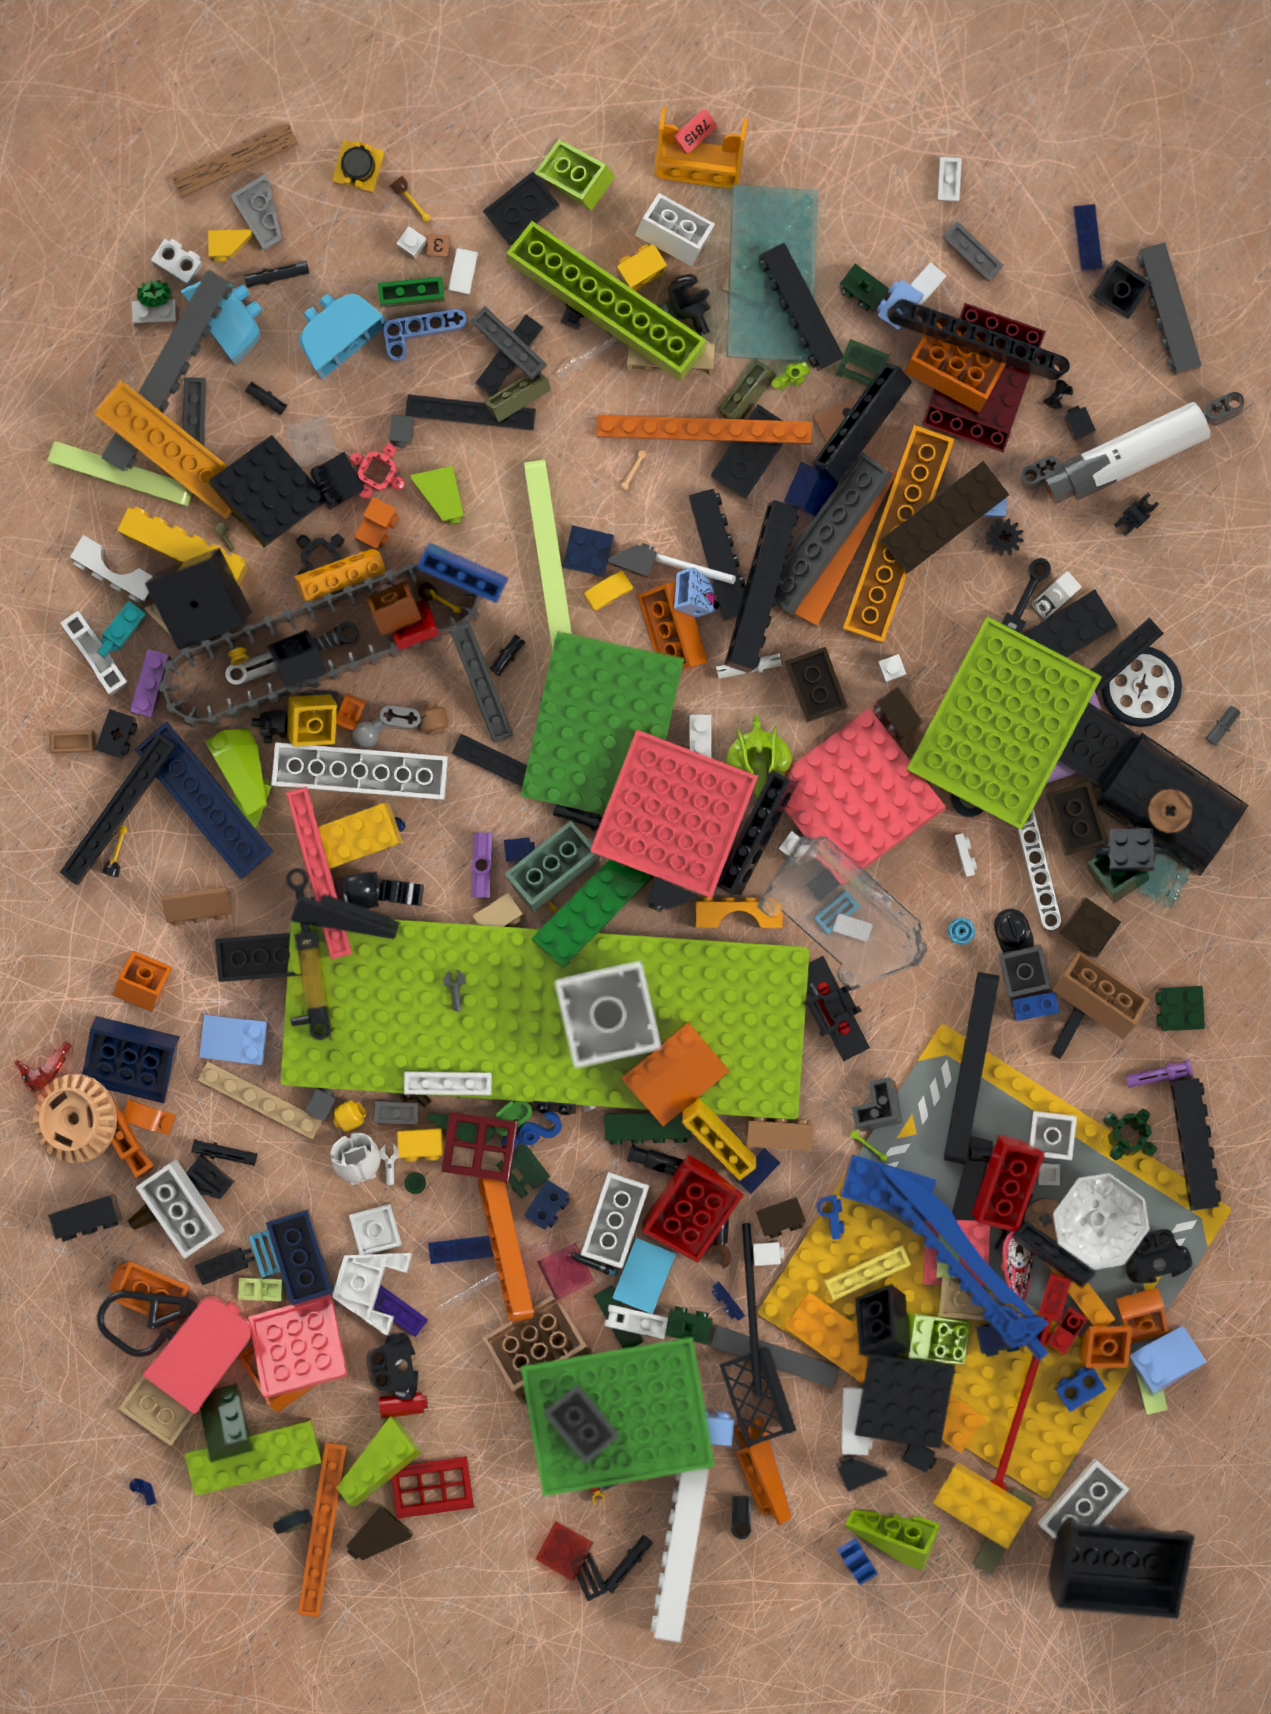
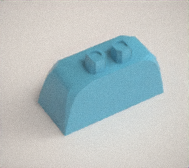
M200 282L181 290L188 302L191 300ZM244 284L235 288L228 300L224 299L220 306L223 308L221 314L217 319L214 318L210 324L212 327L210 332L234 365L238 364L254 348L261 336V331L254 318L263 310L256 301L247 307L242 303L245 298L251 295Z
M326 294L319 301L325 310L318 314L311 307L304 313L309 323L300 334V344L321 379L328 376L384 329L386 321L383 315L365 299L356 294H348L337 300Z

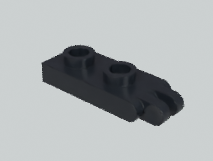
M240 1247L194 1265L202 1286L248 1268L247 1263L254 1261L255 1258L252 1256L245 1259L244 1255L251 1253V1248L242 1251Z

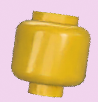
M348 1100L335 1107L332 1120L337 1128L349 1132L364 1123L366 1113L361 1103Z

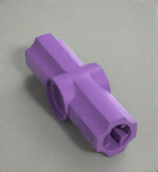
M473 832L471 897L490 898L492 833ZM479 859L487 861L488 867L486 870L478 871L476 869V862Z

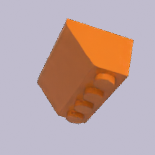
M672 582L638 594L637 597L653 651L684 658L682 671L708 663L695 617L674 609L676 582Z

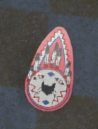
M1011 1231L1004 1241L1001 1269L1004 1271L1006 1284L1025 1301L1031 1280L1033 1253L1014 1240L1013 1236L1016 1232Z

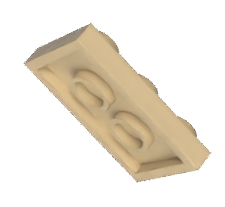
M143 1374L118 1408L170 1446L173 1445L194 1415L145 1378Z

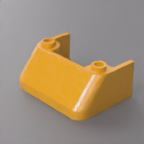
M662 106L654 174L663 180L726 189L735 188L740 178L748 118H743L741 134L732 133L726 135L723 139V145L700 142L691 152L685 154L673 138L680 130L674 125L665 124L667 107Z

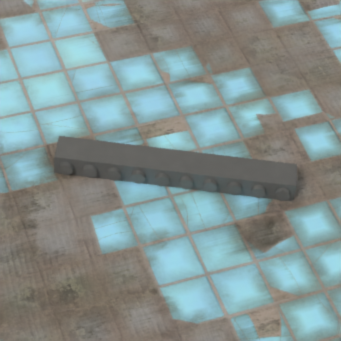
M211 270L206 271L138 392L162 413L166 411L169 405L167 400L171 393L174 395L180 386L178 380L181 375L185 376L191 366L189 364L191 357H196L200 351L201 345L199 343L202 338H206L212 329L210 326L214 318L217 319L223 309L220 307L224 299L228 300L233 292L231 288L233 283ZM115 432L101 458L122 471H128V469H132L138 460L135 456L139 450Z

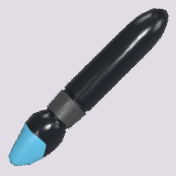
M579 1253L571 1254L575 1261L601 1271L606 1275L616 1276L618 1274L617 1270L610 1265H605Z

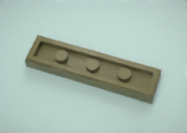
M1014 1487L1011 1495L1029 1506L1034 1500V1497ZM987 1537L973 1564L993 1574L1006 1548Z

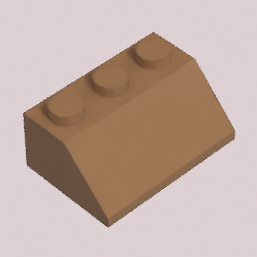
M227 887L161 896L166 922H172V926L184 925L185 920L193 919L194 923L206 922V917L215 916V920L227 919V914H232L230 892Z

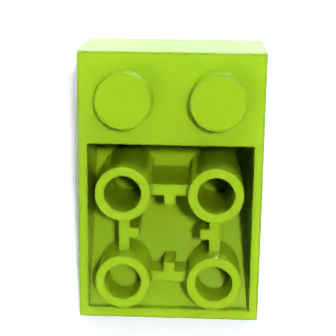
M907 1312L910 1350L899 1355L964 1365L971 1322Z

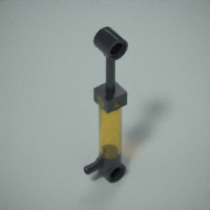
M294 868L286 876L287 885L295 890L296 901L300 895L304 896L305 886L309 882L308 873L302 868ZM294 873H300L303 876V882L300 885L292 882V875ZM300 923L301 933H296L294 936L299 956L307 1016L291 1018V1025L309 1024L310 1035L316 1040H324L331 1034L332 1025L320 957L317 930L310 931L308 924ZM317 1023H323L326 1026L325 1034L320 1035L315 1031Z

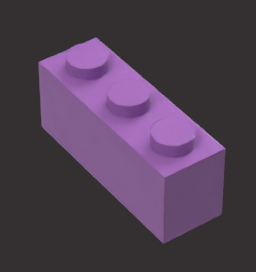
M147 649L130 712L154 719L161 694L159 683L163 682L166 671L164 665L168 660L170 661L171 656Z

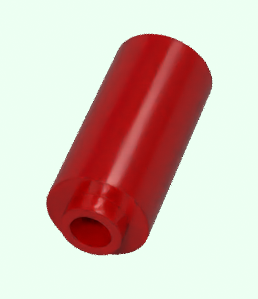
M416 1392L413 1398L405 1400L399 1399L394 1395L379 1397L381 1419L389 1418L390 1416L400 1417L422 1414L424 1409L428 1408L427 1396H423L422 1392Z

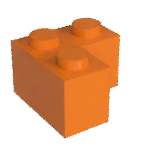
M372 497L363 514L364 519L354 536L355 539L375 548L377 551L380 547L384 548L389 539V536H387L389 529H394L399 520L396 508Z

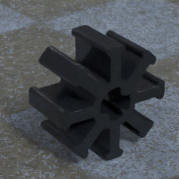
M383 879L380 901L421 906L424 885Z

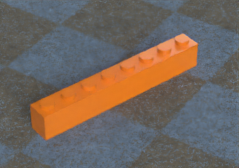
M888 469L894 475L797 607L794 616L817 627L894 480L896 472Z

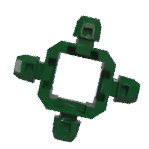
M1141 1109L1136 1115L1134 1113L1125 1114L1120 1119H1117L1118 1116L1108 1112L1103 1122L1109 1128H1113L1108 1135L1109 1143L1113 1145L1109 1154L1112 1159L1117 1161L1123 1155H1135L1140 1149L1142 1150L1141 1153L1149 1157L1157 1150L1156 1146L1151 1141H1147L1152 1132L1151 1127L1147 1124L1150 1113L1146 1109ZM1130 1123V1127L1140 1131L1138 1133L1140 1138L1136 1145L1130 1146L1128 1141L1120 1138L1119 1132L1124 1124Z

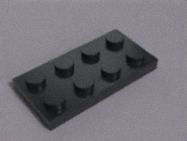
M759 404L747 419L783 421ZM732 442L710 476L746 500L783 444Z
M1093 590L1022 635L1064 657H1068L1118 625L1097 591Z

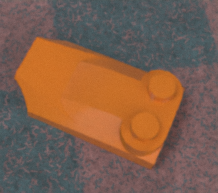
M129 1261L117 1265L108 1288L111 1294L117 1291H134L182 1297V1295L187 1296L190 1286L182 1281L175 1280ZM121 1298L114 1301L144 1315H149V1301ZM159 1303L157 1318L179 1310L180 1305ZM175 1321L168 1323V1325L173 1326Z

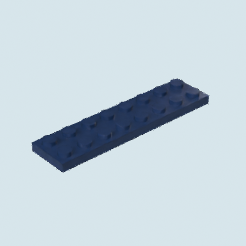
M166 721L134 750L142 757L158 733H162L177 745V748L156 777L235 874L243 880L268 858L274 850L170 723Z

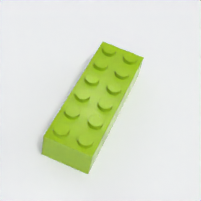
M309 1419L250 1435L253 1451L210 1462L207 1446L187 1451L184 1455L195 1496L322 1463L323 1459L313 1420Z

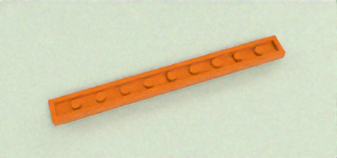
M598 415L597 438L811 445L812 422Z

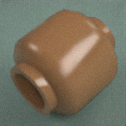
M437 703L424 705L425 709L419 712L421 730L427 732V735L444 733V729L448 727L446 709L438 707Z

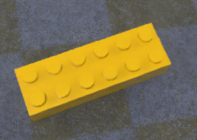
M135 506L133 510L128 507L117 529L121 535L179 563L220 548L240 586L249 568L245 564L246 560L234 553L229 556L224 548L212 544V547L206 545L207 541L197 535L193 534L191 538L187 536L188 532L176 525L171 528L168 526L169 523L157 516H154L152 519L141 508Z

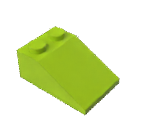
M558 139L535 172L543 181L592 211L616 177L606 164Z

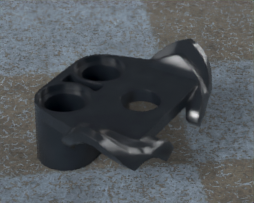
M1160 1229L1146 1233L1141 1241H1146L1150 1248L1142 1251L1137 1246L1133 1251V1259L1127 1264L1126 1271L1128 1278L1134 1283L1157 1282L1155 1277L1170 1273L1172 1277H1176L1187 1271L1192 1266V1257L1185 1246L1177 1244L1172 1231ZM1161 1235H1166L1170 1238V1243L1163 1245L1159 1242L1158 1238ZM1163 1259L1166 1263V1268L1162 1271L1156 1270L1153 1265L1154 1261Z
M401 1332L388 1336L383 1346L369 1350L366 1355L371 1385L379 1390L392 1391L395 1397L403 1400L411 1399L416 1395L419 1376L418 1370L413 1371L411 1355H415V1350L406 1333ZM380 1352L382 1354V1361L379 1364H374L372 1357L375 1353ZM400 1359L407 1362V1369L403 1372H399L395 1367L396 1362ZM379 1374L385 1375L386 1381L383 1385H377L376 1377Z

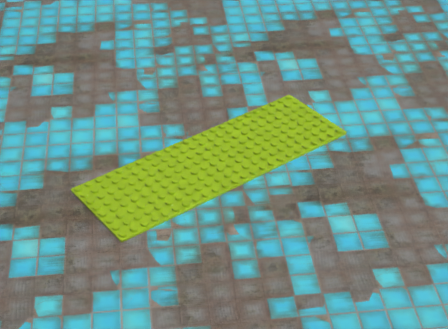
M395 920L400 922L394 939L347 931L353 954L331 960L322 927L309 925L310 931L317 930L319 946L316 949L300 951V949H296L294 936L296 933H301L300 923L291 921L288 972L302 974L305 971V975L287 976L281 1069L282 1085L404 1093L405 1072L492 1073L491 1095H420L525 1102L543 1101L648 1110L623 1081L622 1076L653 1050L575 1067L556 986V979L641 960L660 1044L686 1022H689L729 1069L725 1076L698 1098L714 1114L781 1119L798 1118L806 1010L804 1001H806L809 966V949L807 947L598 933L563 969L532 941V937L540 929ZM303 952L304 963L299 961V953ZM449 970L450 979L454 982V985L458 981L457 970H460L466 979V984H462L460 987L462 1008L460 1011H453L451 988L448 985L444 986L443 979ZM328 1006L332 1032L324 1040H316L310 1035L309 1024L291 1025V1018L307 1016L308 1008ZM317 1023L315 1031L320 1035L326 1033V1026L323 1023Z

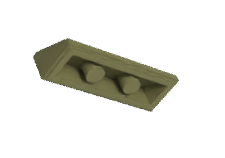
M756 359L717 410L728 419H744L776 377L775 372Z
M539 373L533 381L525 375L483 403L493 417L500 422L544 395L551 388L547 378L542 373Z

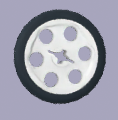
M1148 647L1135 659L1142 663L1140 671H1133L1129 664L1119 673L1127 679L1125 686H1117L1114 678L1101 689L1103 701L1110 713L1119 721L1130 726L1147 727L1162 722L1176 709L1181 698L1182 681L1177 666L1164 652ZM1157 665L1162 668L1163 674L1161 677L1156 678L1152 676L1151 668ZM1145 674L1144 685L1147 686V690H1142L1138 699L1139 688L1136 687V683H1140ZM1164 686L1167 688L1168 695L1166 698L1162 699L1157 696L1156 690L1158 687ZM1127 695L1131 697L1132 704L1130 707L1126 708L1120 704L1122 696ZM1144 701L1152 704L1153 709L1150 713H1144L1141 710V704Z

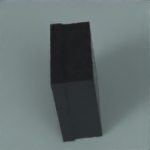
M220 548L160 570L145 583L178 650L241 627L252 613Z

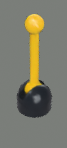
M126 826L119 828L120 835L113 859L105 863L102 873L105 875L119 877L120 866L116 861L124 834L128 831Z

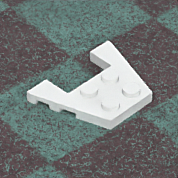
M413 1254L345 1255L332 1298L353 1313H356L383 1334L389 1335L394 1316L373 1310L385 1267L407 1273Z

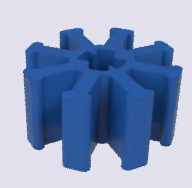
M856 1538L837 1549L860 1586L878 1575V1572Z

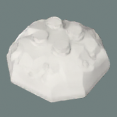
M1109 1173L1078 1178L1053 1213L1058 1244L1092 1269L1124 1265L1149 1230L1145 1199Z

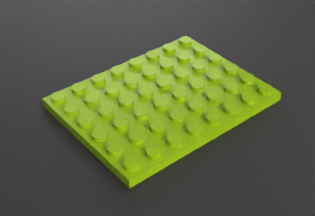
M986 616L906 770L1022 830L1102 676Z

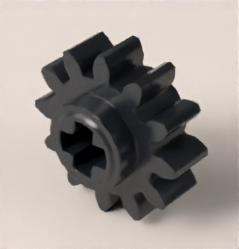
M1010 518L1006 520L1005 524H1003L1001 519H998V526L990 525L993 532H986V535L991 537L986 544L994 545L991 552H995L997 549L1000 550L999 556H1002L1004 551H1007V554L1011 556V549L1019 551L1020 548L1017 543L1024 542L1022 538H1018V535H1021L1023 530H1016L1018 522L1014 523L1013 526L1010 525ZM1002 532L1010 536L1007 543L999 538Z

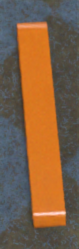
M478 1178V1188L507 1317L511 1323L533 1318V1307L505 1182Z

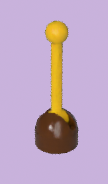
M403 176L399 177L389 186L396 194H404L421 214L424 222L430 220V215L424 213L407 192L408 183Z

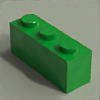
M442 276L378 283L381 308L445 302Z

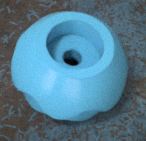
M965 918L953 920L948 927L949 938L956 944H968L975 936L973 923Z

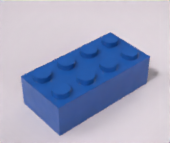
M851 1155L839 1196L900 1214L903 1209L902 1207L890 1205L888 1198H890L891 1194L878 1190L877 1184L879 1179L883 1178L904 1202L908 1198L882 1171V1166L890 1167L904 1174L931 1193H933L936 1179ZM913 1206L911 1209L924 1221L925 1217Z

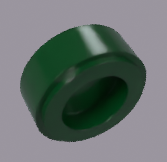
M410 1173L405 1179V1188L412 1194H419L426 1187V1179L421 1173Z

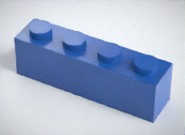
M430 542L425 548L417 567L495 603L499 601L509 578Z

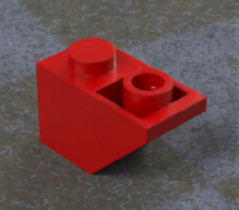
M1068 1307L1049 1333L1045 1346L1060 1356L1065 1355L1088 1318L1073 1308Z

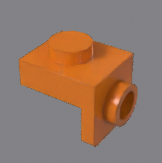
M347 693L336 716V724L345 730H354L367 701Z

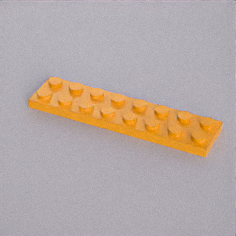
M120 380L94 411V414L223 518L227 519L232 510L208 482L228 467V465L124 381Z

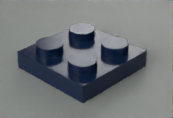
M572 525L563 568L605 577L614 535Z

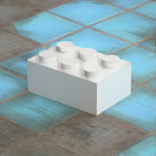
M658 193L642 218L635 236L651 245L654 244L660 250L692 266L707 242L715 224Z

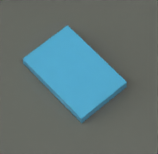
M635 1238L612 1299L652 1314L676 1254Z

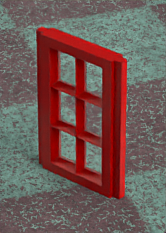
M467 1456L408 1464L391 1478L397 1519L474 1508ZM461 1469L462 1481L445 1483L444 1471ZM439 1472L440 1484L422 1485L421 1475ZM417 1476L418 1487L401 1490L399 1478ZM463 1485L465 1497L447 1499V1487ZM441 1488L443 1500L425 1503L423 1491ZM419 1492V1504L403 1506L401 1494Z

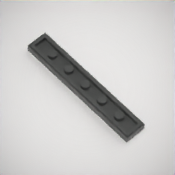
M467 620L449 627L493 743L512 736L511 727L470 621Z
M719 1325L716 1326L710 1346L741 1357L751 1353L750 1336ZM758 1339L759 1350L766 1347L770 1349L776 1369L833 1388L839 1366Z

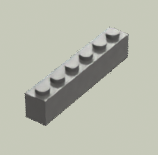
M1166 243L1140 249L1136 260L1139 269L1143 268L1145 274L1143 278L1151 282L1148 288L1151 297L1148 300L1151 309H1155L1157 315L1154 318L1157 330H1161L1163 338H1161L1162 348L1164 351L1167 350L1169 359H1167L1168 368L1174 372V375L1199 369L1202 364Z

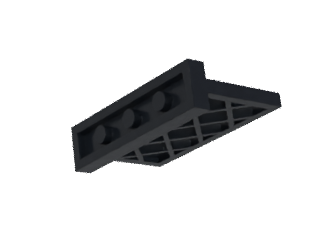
M768 1347L759 1350L760 1369L762 1368L764 1376L761 1375V1378L766 1380L767 1386L756 1407L745 1402L750 1391H753V1380L750 1386L738 1381L743 1370L752 1373V1370L745 1367L748 1360L751 1359V1353L719 1364L747 1447L797 1431ZM742 1361H745L744 1364H743V1366L740 1365V1364H738V1363H739V1362H742ZM734 1364L741 1368L736 1380L727 1375L725 1367ZM729 1380L734 1382L732 1387ZM736 1384L748 1388L743 1400L734 1396L733 1391ZM768 1389H769V1392H770L771 1397H769V1396L766 1395ZM764 1397L773 1401L774 1407L770 1414L759 1409ZM736 1400L739 1401V1402H741L739 1408H738V1405H737ZM744 1404L755 1409L750 1421L741 1417L740 1411ZM775 1410H776V1413H777L778 1418L775 1417V1416H773V1413H774ZM757 1411L769 1416L764 1427L752 1422ZM773 1418L780 1422L782 1430L773 1433L767 1430L766 1427L770 1419ZM743 1421H745V1422L748 1423L746 1429H745V1426H744ZM750 1425H753L762 1431L757 1439L749 1441L747 1431ZM764 1431L769 1433L768 1435L763 1436Z

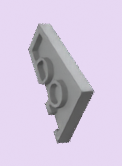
M266 173L230 195L264 251L282 241Z

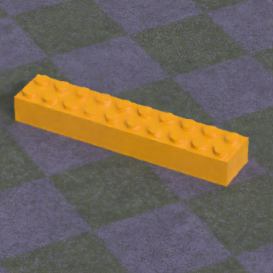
M916 425L913 426L842 628L843 631L880 644L884 643L907 574L880 540L934 499L954 442L953 438Z

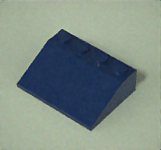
M96 1016L90 1028L82 1075L94 1078L107 1090L165 1103L180 1036Z

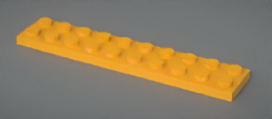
M808 1292L784 1328L863 1383L868 1356L859 1354L857 1325ZM951 1393L942 1441L961 1453L986 1418Z

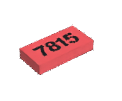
M703 109L673 138L683 153L688 154L718 126L709 112Z

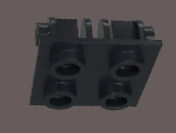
M345 452L320 466H315L310 471L316 486L320 489V493H323L327 499L325 503L329 510L364 490Z

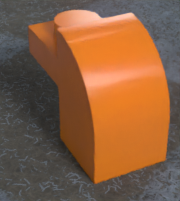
M128 1099L123 1116L128 1123L154 1132L170 1135L176 1114Z

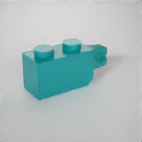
M128 601L102 633L100 642L103 644L97 651V654L105 659L111 650L115 653L117 650H122L146 620V613Z

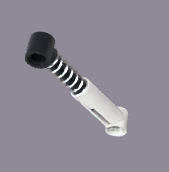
M345 621L340 623L339 626L334 627L329 633H323L319 637L316 636L313 641L319 651L321 649L326 650L329 646L333 648L334 645L338 646V644L354 643L358 639L359 631L354 623ZM346 627L353 629L354 633L350 638L342 636V630ZM268 651L252 657L240 665L231 664L226 669L225 675L228 682L235 686H241L277 670ZM267 662V665L251 670L249 672L247 671V669L253 668L255 666ZM235 669L242 670L243 675L239 680L232 679L231 674Z

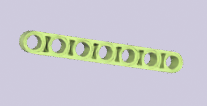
M53 442L47 460L51 464L185 507L189 505L192 492L175 479L135 466L132 469H128V471H122L103 460L100 455L60 442Z

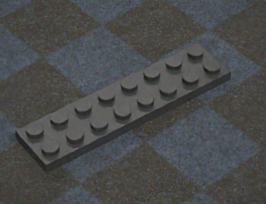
M864 452L860 454L790 551L787 563L784 568L782 567L780 574L782 575V582L775 593V596H777L776 603L790 614L795 612L894 475Z

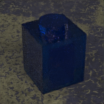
M530 837L504 840L506 862L521 861L535 850V842H530Z

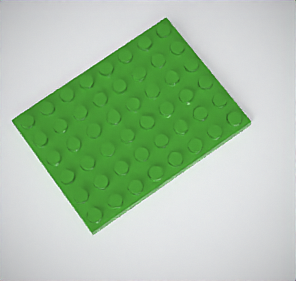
M557 631L520 797L604 815L636 730L666 741L684 658Z
M693 1337L521 1366L543 1496L715 1467ZM578 1383L620 1433L616 1440L587 1464L584 1463L544 1414L546 1409Z

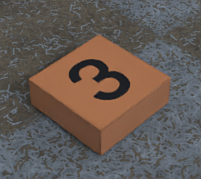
M428 234L427 256L448 258L450 235Z

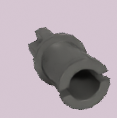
M1230 706L1219 721L1216 720L1217 724L1205 739L1212 745L1217 746V743L1225 733L1230 732L1229 728L1241 712L1236 707Z

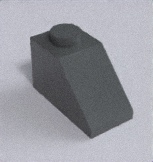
M642 543L641 546L635 545L609 557L608 564L648 578L657 552L653 551V546Z

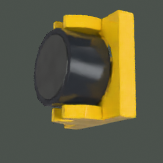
M343 140L332 182L374 193L385 151L375 149L373 146L362 144L359 141H354L353 143Z

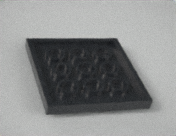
M273 435L219 472L208 482L264 548L327 501L325 495L320 493V489Z
M869 1355L855 1426V1436L941 1448L955 1364L898 1355L894 1357Z

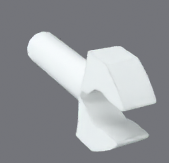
M386 1144L379 1151L380 1159L385 1161L387 1185L394 1184V1162L399 1158L398 1147L393 1144L394 1153L390 1159L386 1154Z

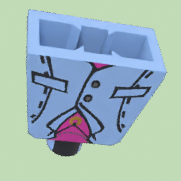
M694 567L678 572L674 609L695 618L715 613L719 608V603L714 600V585Z

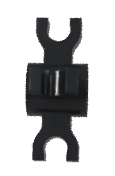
M1149 493L1139 502L1136 500L1122 513L1124 516L1114 524L1116 527L1121 524L1126 527V531L1123 533L1124 536L1128 535L1134 528L1138 529L1151 516L1150 513L1159 505L1157 501L1153 505L1148 503L1147 499L1151 496Z

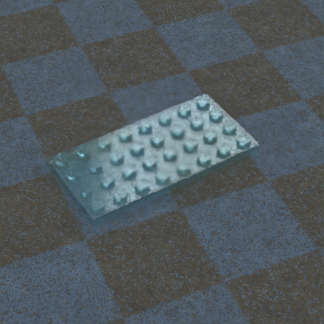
M744 185L732 186L726 357L809 362V354L799 344V335L796 329L793 330L788 322L790 317L786 310L783 311L778 303V299H780L776 291L773 292L768 284L770 279L767 273L762 272L759 267L758 256L785 242L814 298L818 190Z

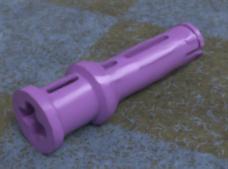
M1186 1059L1182 1063H1168L1163 1068L1127 1074L1126 1080L1128 1088L1164 1080L1174 1082L1175 1079L1193 1078L1190 1060Z

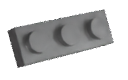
M958 221L942 236L988 282L1004 266Z

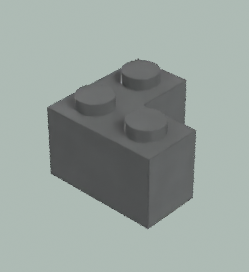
M890 1077L869 1081L872 1103L852 1107L855 1128L864 1132L903 1123L895 1081Z

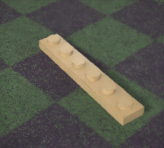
M207 1061L198 1081L312 1140L322 1123L320 1119L306 1113L297 1106Z

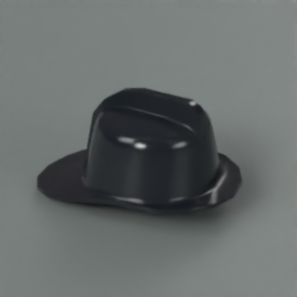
M1011 908L1005 909L997 915L994 922V930L1003 953L1034 945L1028 920L1022 912Z

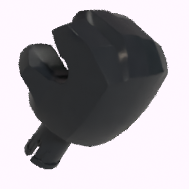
M692 273L677 276L668 287L669 299L674 312L681 320L691 319L698 335L702 336V334L709 333L710 329L703 315L711 309L706 301L710 294L709 290L705 288L697 294L690 295L688 288L699 282L697 276Z

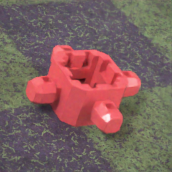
M390 443L383 448V454L377 451L370 452L364 459L363 455L353 453L349 459L354 466H360L358 470L359 479L365 485L363 486L364 490L359 493V496L365 500L369 499L373 494V489L379 492L385 491L391 484L392 488L402 491L406 484L401 477H395L397 473L396 464L390 458L394 457L396 447ZM374 458L391 467L390 472L381 485L364 476Z

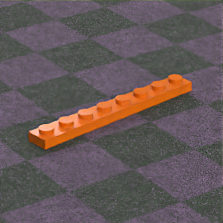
M325 1442L298 1608L299 1615L318 1618L320 1616L340 1493L337 1486L342 1481L347 1445Z

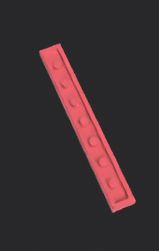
M308 787L286 792L315 901L319 902L323 894L337 898ZM322 927L331 960L353 954L347 931Z

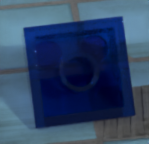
M801 462L783 503L797 507L799 511L816 517L837 488L838 483L825 479L815 467Z

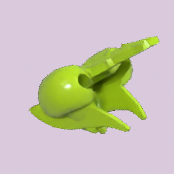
M754 715V719H752L753 730L742 735L741 731L738 728L736 729L738 738L728 750L726 763L758 776L754 786L757 801L767 782V769H769V773L772 770L787 771L792 763V753L786 742L777 735V726H774L772 733L763 731L760 727L761 722L758 719V715Z

